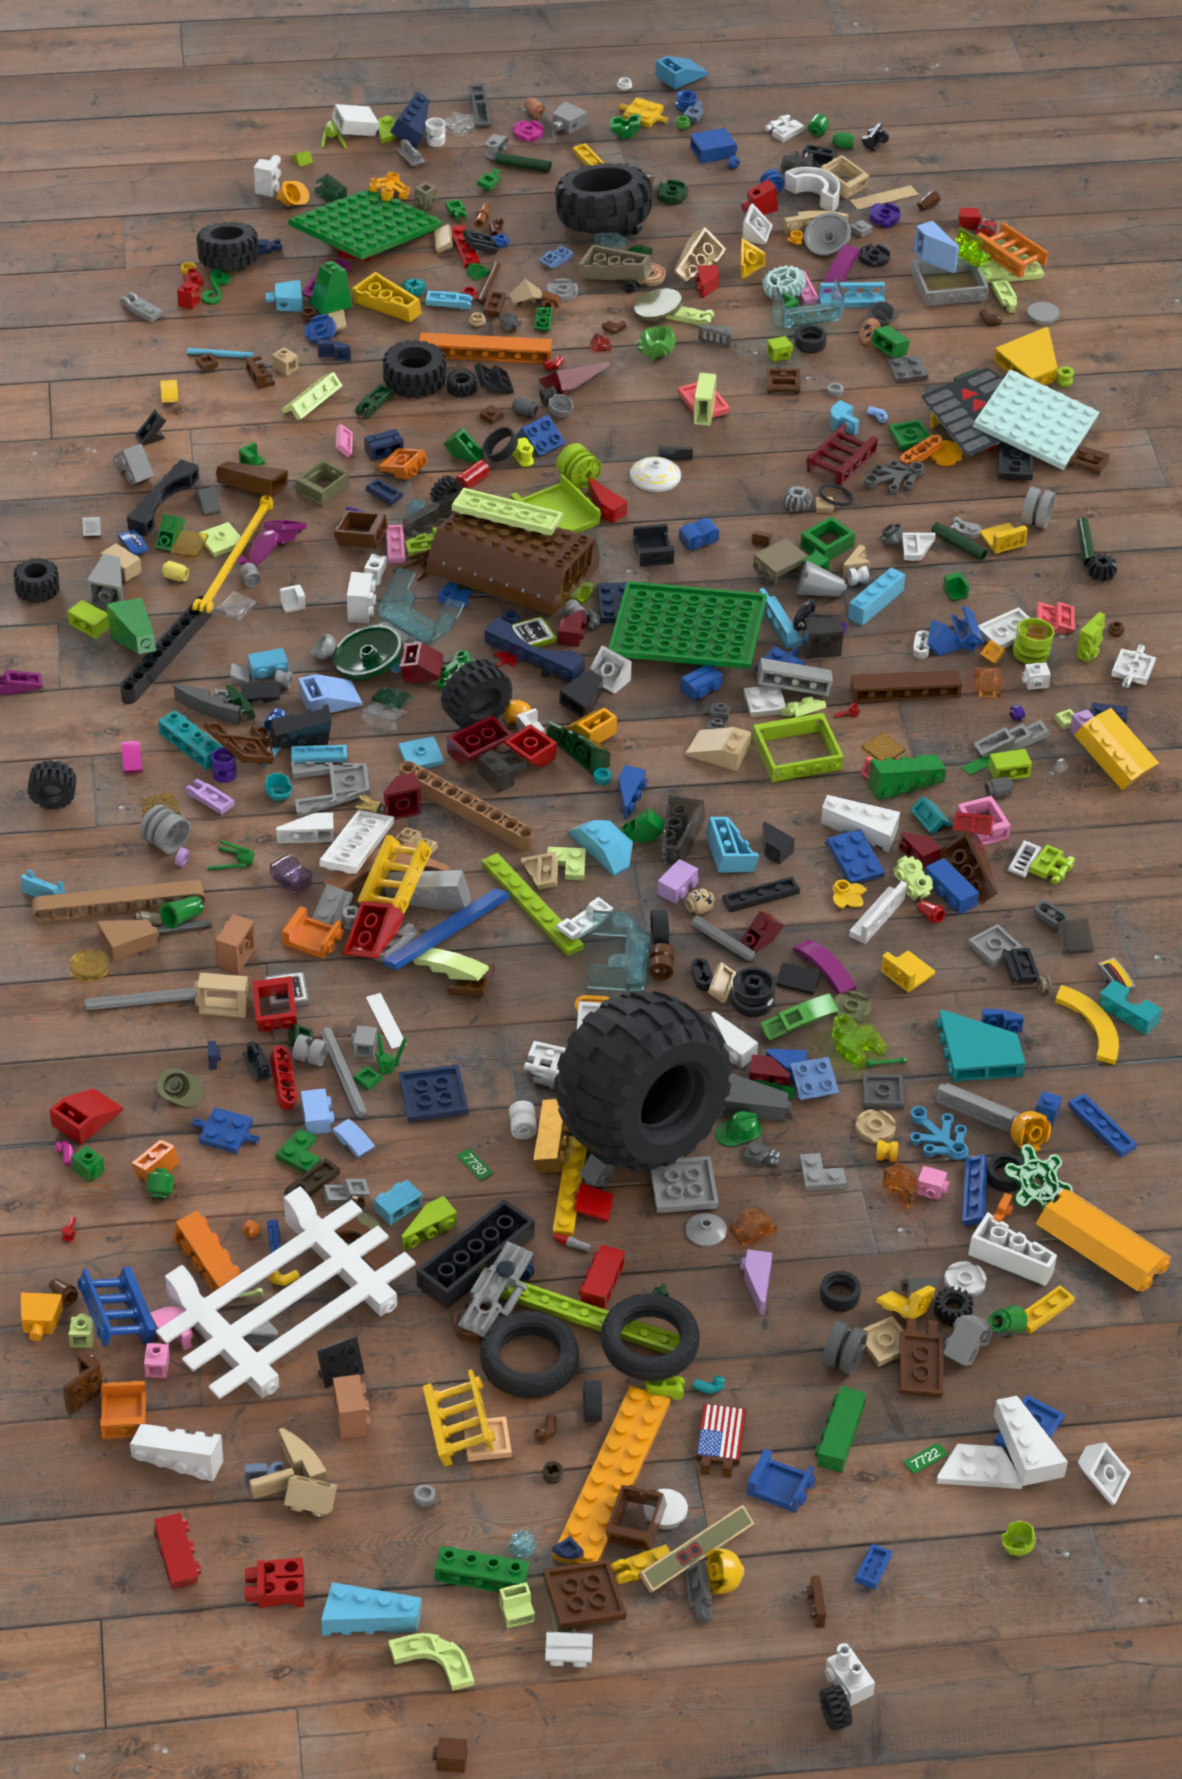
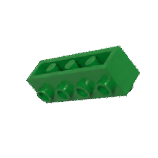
M440 1546L434 1567L435 1581L499 1593V1589L526 1583L529 1577V1562L521 1559L504 1558L499 1555L483 1554L477 1551L457 1549L452 1546Z

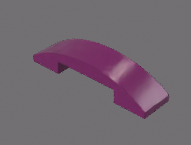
M806 940L793 947V951L803 961L809 960L829 979L828 985L837 994H846V991L856 989V985L849 973L825 947L812 940Z

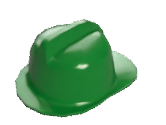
M739 1111L730 1120L723 1122L716 1128L715 1137L720 1144L733 1147L759 1138L763 1129L757 1121L756 1113Z

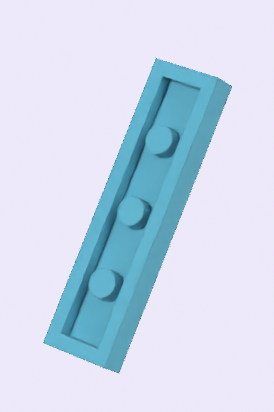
M820 283V308H871L876 302L885 301V283ZM824 288H831L833 290L830 293H823ZM842 288L849 290L846 293L839 292ZM858 288L864 289L862 293H857L855 290ZM881 288L880 293H873L871 290Z
M764 588L759 589V593L767 594L764 615L784 648L789 649L802 646V638L793 629V624L776 597H769Z

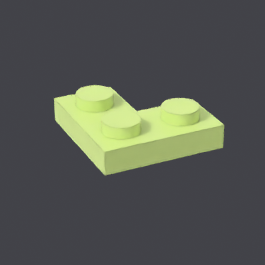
M548 847L547 853H557L558 866H566L565 880H584L586 848Z

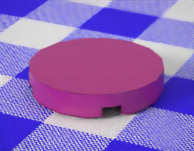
M523 120L517 122L513 127L514 137L524 142L537 141L544 134L543 126L534 120H530V122Z

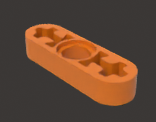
M932 435L901 455V463L910 465L912 462H922L942 449V437Z

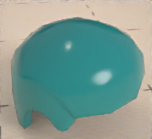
M281 773L268 775L264 785L266 795L275 801H284L290 798L293 785H290L289 777Z

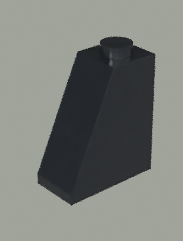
M591 669L560 689L559 703L580 718L592 712L603 692V677Z

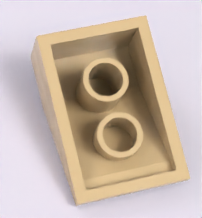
M736 727L699 730L685 756L737 771L750 750L751 732Z

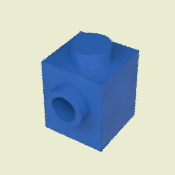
M1042 1091L1036 1104L1035 1112L1045 1115L1052 1127L1059 1115L1062 1097Z

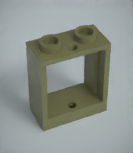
M323 459L295 479L296 493L322 507L349 487V473ZM322 477L333 481L325 489L314 484Z

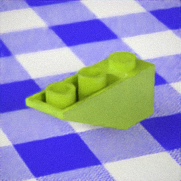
M444 1196L426 1204L402 1235L403 1251L414 1248L418 1244L457 1226V1211Z

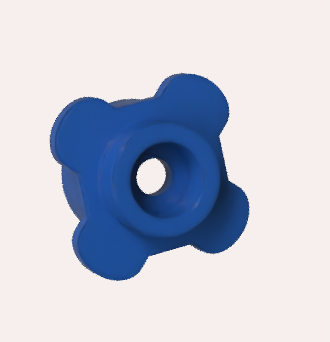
M498 234L492 237L498 248H505L510 243V239L507 238L506 234Z

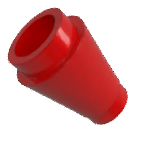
M921 900L917 905V910L932 923L943 921L946 912L942 906Z

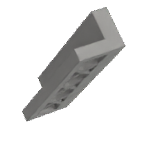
M946 1083V1085L941 1084L937 1091V1103L1010 1133L1012 1122L1020 1114L949 1083Z

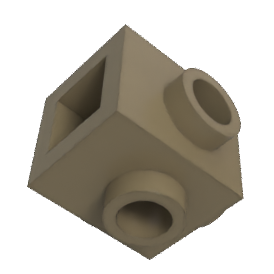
M427 182L414 187V204L425 210L436 205L437 188Z

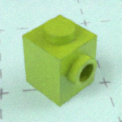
M786 336L767 340V355L772 362L791 359L793 344L789 342Z

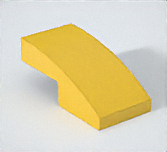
M177 380L160 381L162 403L179 402Z

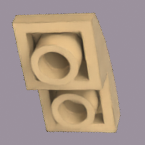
M344 309L328 314L336 322V332H341L347 328Z
M405 827L395 837L401 846L405 841L418 846L419 841L423 840L432 849L431 854L438 848L436 841L422 838L421 831Z

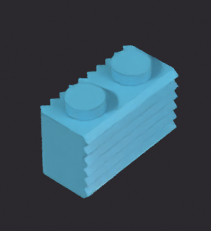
M283 648L247 655L248 667L253 680L273 677L277 670H282L285 673L288 672V660Z
M409 1180L396 1183L391 1190L386 1193H380L374 1200V1211L392 1226L396 1221L402 1220L409 1213L422 1207V1193Z

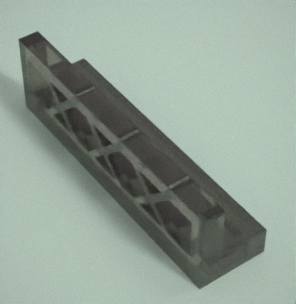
M455 492L404 518L403 533L409 538L417 537L414 532H423L425 535L431 533L432 527L426 526L436 525L435 527L438 528L444 522V520L440 519L449 518L455 512L452 511V504L460 493Z

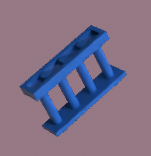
M123 1267L120 1276L117 1278L94 1280L91 1279L88 1269H83L81 1277L77 1281V1287L82 1293L95 1325L97 1337L100 1338L103 1347L108 1346L112 1335L137 1334L140 1336L143 1344L152 1343L157 1329L131 1267ZM118 1287L122 1294L98 1295L95 1288ZM124 1302L129 1310L104 1311L102 1304ZM131 1318L135 1325L111 1327L108 1319Z

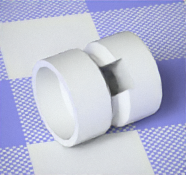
M436 117L426 120V144L431 147L444 145L445 121Z
M524 1100L513 1103L509 1108L511 1134L517 1139L533 1137L537 1133L535 1106L531 1102Z

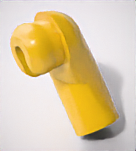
M277 1269L269 1275L268 1279L273 1284L287 1286L300 1279V1275L297 1270L285 1275L279 1274Z

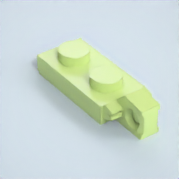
M1008 280L992 282L991 287L1003 307L1006 306L1009 313H1015L1017 296Z

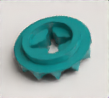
M410 278V280H404L401 283V288L414 296H419L426 292L427 284L423 279Z

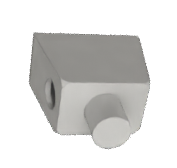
M564 102L553 113L552 129L555 132L562 130L568 134L587 126L588 112L568 102Z

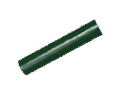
M497 152L495 156V163L546 172H550L552 162L548 160Z
M1081 517L1076 523L1083 564L1088 566L1089 560L1095 555L1089 521L1087 518Z
M936 522L932 526V533H935L982 561L987 556L988 550L943 524Z

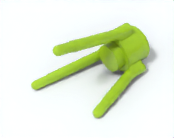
M329 121L325 125L321 147L324 148L327 136H338L343 148L346 149L347 147L340 135V131L337 130L336 124Z

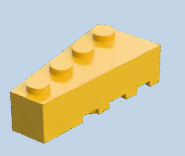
M374 272L352 288L354 303L407 322H412L422 314L420 299L377 272Z

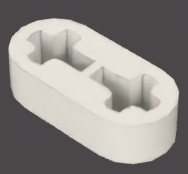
M921 630L915 635L913 656L918 659H925L929 655L930 647L927 645L928 631Z

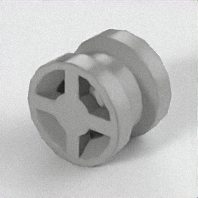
M277 670L274 682H279L280 687L282 686L290 690L293 683V672L288 671L285 673L282 670Z

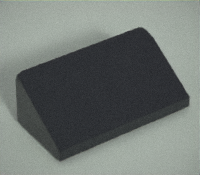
M658 446L659 457L666 459L692 460L693 448Z
M783 962L776 985L814 994L819 982L820 972Z

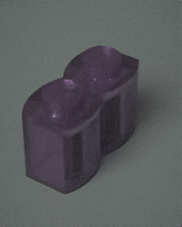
M287 854L270 864L271 876L292 895L312 885L310 869L300 865L296 857Z

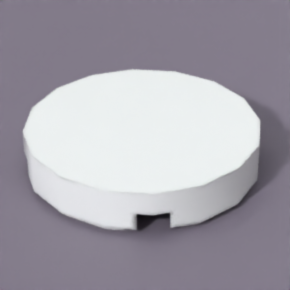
M956 1262L950 1265L945 1272L944 1284L948 1290H950L951 1286H954V1290L961 1287L962 1292L967 1290V1295L971 1294L972 1298L979 1296L985 1289L987 1280L985 1272L978 1265H971V1262Z
M659 1489L658 1491L664 1494L667 1503L659 1529H674L682 1521L684 1522L687 1517L688 1505L686 1499L675 1490ZM644 1505V1517L648 1522H651L656 1507Z

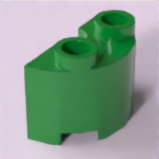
M641 114L630 115L628 119H623L621 116L611 117L610 129L612 133L619 135L623 139L634 137L638 130H640Z

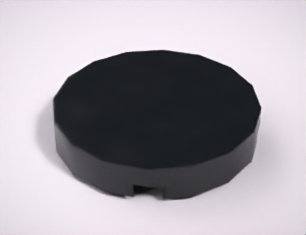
M868 244L859 250V261L870 267H881L889 263L890 251L885 246L879 244L877 246Z

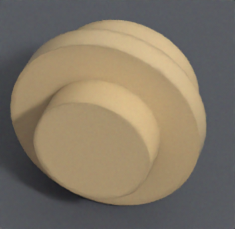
M479 312L473 313L469 318V323L474 327H481L486 322L484 315Z

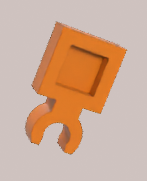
M1005 1193L1001 1199L997 1212L993 1217L997 1222H1004L1007 1216H1011L1014 1205L1011 1204L1012 1195Z

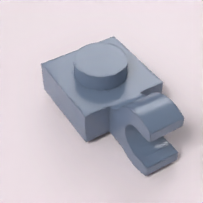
M697 101L694 107L689 106L683 116H687L691 122L698 123L703 116V108L701 107L704 102Z
M274 1462L270 1467H267V1463L245 1464L246 1485H250L249 1480L276 1473L277 1470H283V1462Z

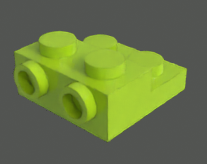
M1099 612L1080 630L1076 657L1087 663L1096 658L1100 652L1099 645L1103 641L1102 633L1105 628V614Z

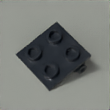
M357 1336L316 1350L321 1369L318 1370V1375L320 1378H323L325 1388L333 1386V1378L365 1374Z

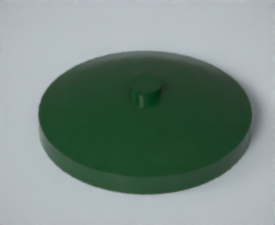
M370 625L359 628L345 636L337 644L333 653L334 666L341 676L352 680H364L379 676L398 662L403 653V641L400 634L394 628L386 625Z

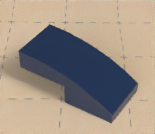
M318 340V357H334V361H351V346L337 341Z

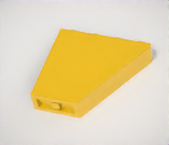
M1048 327L995 348L994 362L1007 373L1009 370L1018 372L1044 386L1056 381L1058 367Z

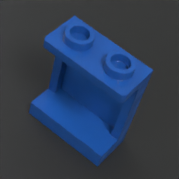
M764 1448L748 1480L747 1495L796 1513L799 1506H803L806 1501L807 1489H812L814 1485L813 1467L809 1466L805 1472L772 1460L773 1451Z

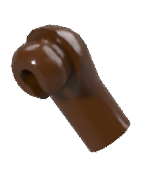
M498 217L489 224V231L492 237L497 236L498 230L503 227L504 220L501 217Z
M985 309L979 312L980 317L988 325H999L1002 322V318L998 314H988Z
M547 1415L546 1427H539V1429L536 1428L534 1430V1436L538 1441L544 1442L556 1434L557 1417L555 1415Z

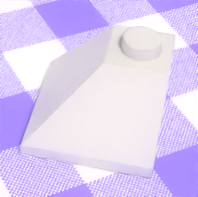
M1106 1442L1086 1446L1078 1463L1111 1505H1115L1131 1472Z

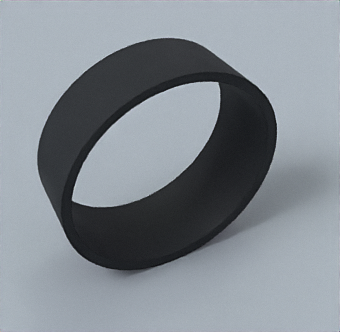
M510 427L498 428L486 438L482 446V452L493 462H501L510 457L516 450L518 439ZM511 437L505 448L492 455L494 447L501 440Z

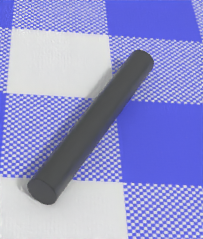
M211 919L181 923L174 929H169L167 926L156 928L159 934L208 928L212 927Z

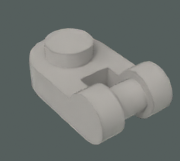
M955 517L950 526L951 530L967 539L975 540L980 537L981 527L976 523L965 522L961 518Z

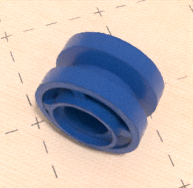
M682 90L676 94V108L679 111L685 112L689 106H695L697 101V94L695 92Z
M770 169L762 174L760 184L769 179L776 187V193H779L784 188L785 181L779 171Z

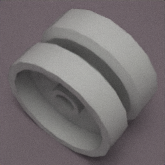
M1031 486L1023 505L1021 523L1031 525L1035 521L1036 527L1046 529L1055 504V492L1046 490L1041 496L1040 488Z

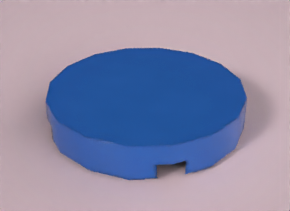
M322 314L313 317L311 322L305 326L304 332L306 338L311 343L318 344V340H330L334 336L337 326L332 317Z

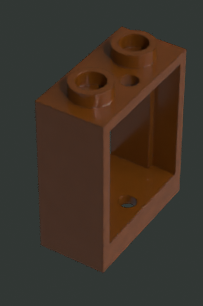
M347 510L334 531L338 545L377 549L389 528L386 514ZM352 527L370 528L368 533L351 531Z
M621 1485L605 1531L608 1541L647 1551L651 1550L667 1506L664 1494L654 1489L650 1491L644 1490L635 1485ZM628 1501L656 1507L647 1532L620 1526Z

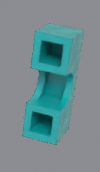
M1113 980L1100 992L1098 1005L1104 1011L1147 1035L1160 1022L1162 1008L1147 999L1138 1005L1128 1003L1130 989Z

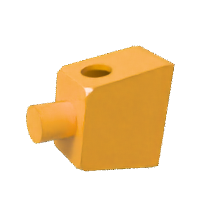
M21 1292L23 1332L29 1333V1338L32 1341H40L43 1334H53L63 1311L62 1294Z

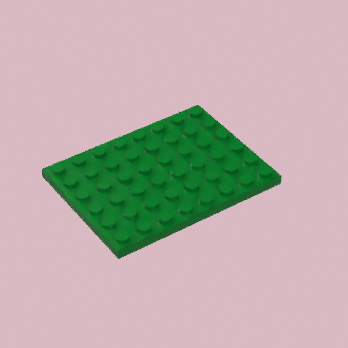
M366 189L322 207H317L314 210L307 211L304 214L296 215V217L289 219L288 225L362 260L439 229L443 226V221L437 219L436 216L426 214L423 210L413 208L412 205L405 204L399 199L392 198L391 201H384L381 199V192H371Z
M627 581L608 649L625 658L751 669L767 602V594Z

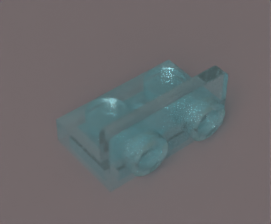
M605 232L593 237V245L621 250L629 245V239L618 232Z

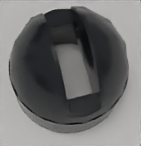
M632 279L627 280L623 284L624 291L629 294L633 293L637 288V283Z

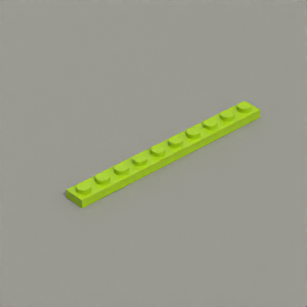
M523 1282L526 1284L527 1289L525 1292H522L516 1302L517 1304L601 1332L602 1324L609 1311ZM510 1287L507 1291L503 1290L500 1298L508 1300L515 1288ZM637 1320L629 1322L620 1333V1337L623 1340L665 1354L673 1351L680 1342L679 1334Z

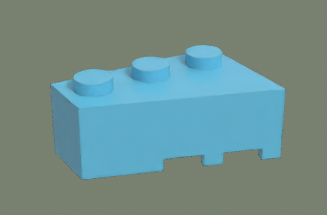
M710 817L705 834L718 873L755 872L759 855L750 849V844L747 840L744 841L737 827L728 817Z

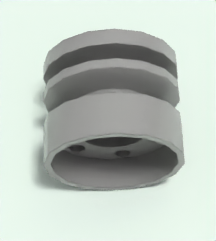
M159 804L146 813L139 830L140 836L144 840L155 845L166 854H173L186 843L191 827L187 819L179 814H175L167 806Z

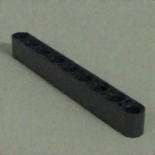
M205 595L198 596L196 599L202 600ZM195 600L156 643V651L148 652L121 682L120 691L123 703L133 704L142 696L212 616V611L211 613H206L205 608L204 612H201L199 607L197 610H193L192 606Z

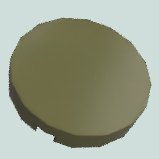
M846 991V994L840 993L833 999L838 1009V1012L833 1015L839 1021L847 1024H859L866 1021L870 1016L871 1002L860 992Z

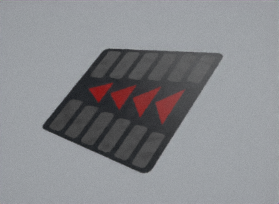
M989 368L979 370L921 396L966 455H973L1002 442L972 427L974 421L1004 379Z

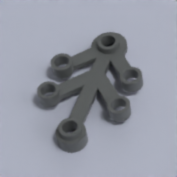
M896 460L889 461L888 467L876 464L873 467L874 474L865 475L864 485L868 489H874L879 483L894 480L889 485L888 493L897 495L901 481L904 477L909 476L908 480L904 482V490L912 491L916 478L925 473V468L920 462H912L910 465ZM883 473L888 474V475H884V476L877 477V475H882Z

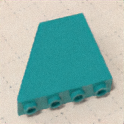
M939 1010V1016L935 1019L936 1030L940 1031L939 1043L944 1047L943 1058L944 1060L947 1059V1073L951 1074L953 1082L1024 1076L1025 1060L1017 1033L952 1012Z

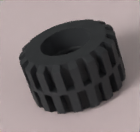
M30 558V560H24L23 563H19L14 569L15 592L22 600L40 603V601L45 602L47 599H52L53 596L58 594L60 589L57 566L52 561Z
M49 760V762L42 761L41 764L37 763L35 767H32L29 775L27 793L30 800H33V803L39 804L42 808L47 807V809L66 807V804L69 805L75 796L76 773L73 772L72 768H68L67 764H62L60 761L53 762V760Z

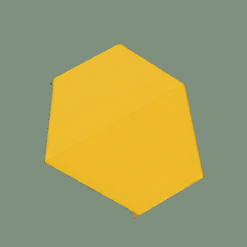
M743 238L741 240L740 276L742 279L764 267L766 256L765 252Z

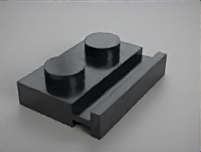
M465 229L462 233L466 243L472 249L496 254L499 248L495 247L496 243L489 234Z
M1030 948L1003 949L1001 954L1011 983L1015 981L1020 983L1037 982L1039 973Z

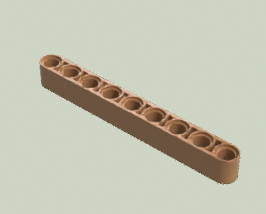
M403 761L399 765V775L415 772L421 786L422 796L522 851H528L533 848L534 830L530 826L414 762Z
M190 880L45 895L33 898L31 902L32 916L35 921L46 922L160 910L163 903L174 902L188 897L197 896L202 900L203 904L205 894L201 881Z

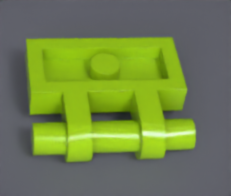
M1046 845L1030 865L1029 872L1044 879L1051 875L1053 876L1051 882L1057 885L1058 882L1065 878V873L1072 869L1075 859L1072 856L1066 859L1063 857L1064 851Z

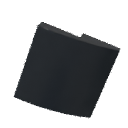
M807 144L803 150V156L798 163V167L821 169L824 164H828L835 158L837 150Z
M479 362L474 366L482 388L503 394H512L514 392L506 370L497 365L490 369Z

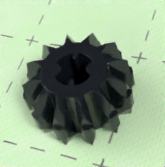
M1097 554V556H1092L1088 562L1089 576H1092L1093 579H1099V582L1101 580L1107 582L1108 579H1113L1117 573V563L1115 559H1112V556Z

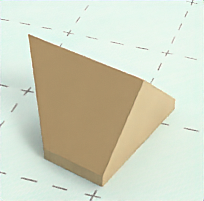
M526 279L509 294L513 306L522 301L523 305L526 301L535 303V299H540L543 302L541 290Z

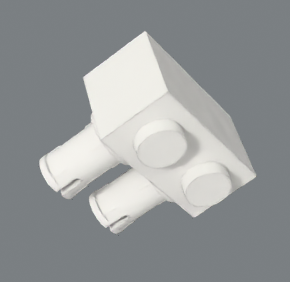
M273 155L270 161L259 159L254 166L256 194L273 197L280 188L278 178L281 176V170L278 169L281 158L278 155Z
M840 1644L837 1647V1654L827 1658L825 1675L829 1682H833L834 1685H841V1688L844 1689V1694L847 1695L850 1707L873 1696L875 1682L853 1650L849 1648V1645Z

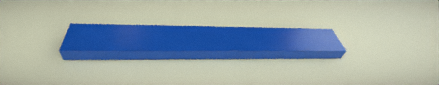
M497 888L493 889L384 958V966L398 970L508 900V892Z

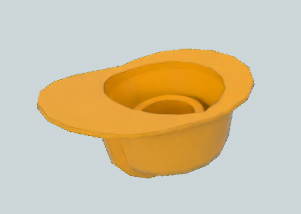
M285 181L278 190L276 199L280 200L285 206L306 204L310 196L307 188L301 182Z

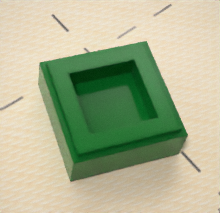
M366 1066L353 1076V1080L366 1091H369L382 1081V1076L369 1066Z

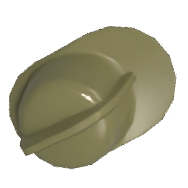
M168 1068L158 1077L157 1090L165 1099L180 1106L192 1107L203 1098L204 1088L201 1081L183 1070Z

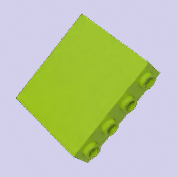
M560 474V483L524 498H521L516 492L510 494L511 500L563 512V519L557 527L580 533L600 524V509L563 474Z

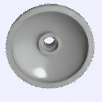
M821 214L815 217L805 230L804 240L806 246L812 253L819 256H829L838 253L849 242L851 227L847 219L840 214Z

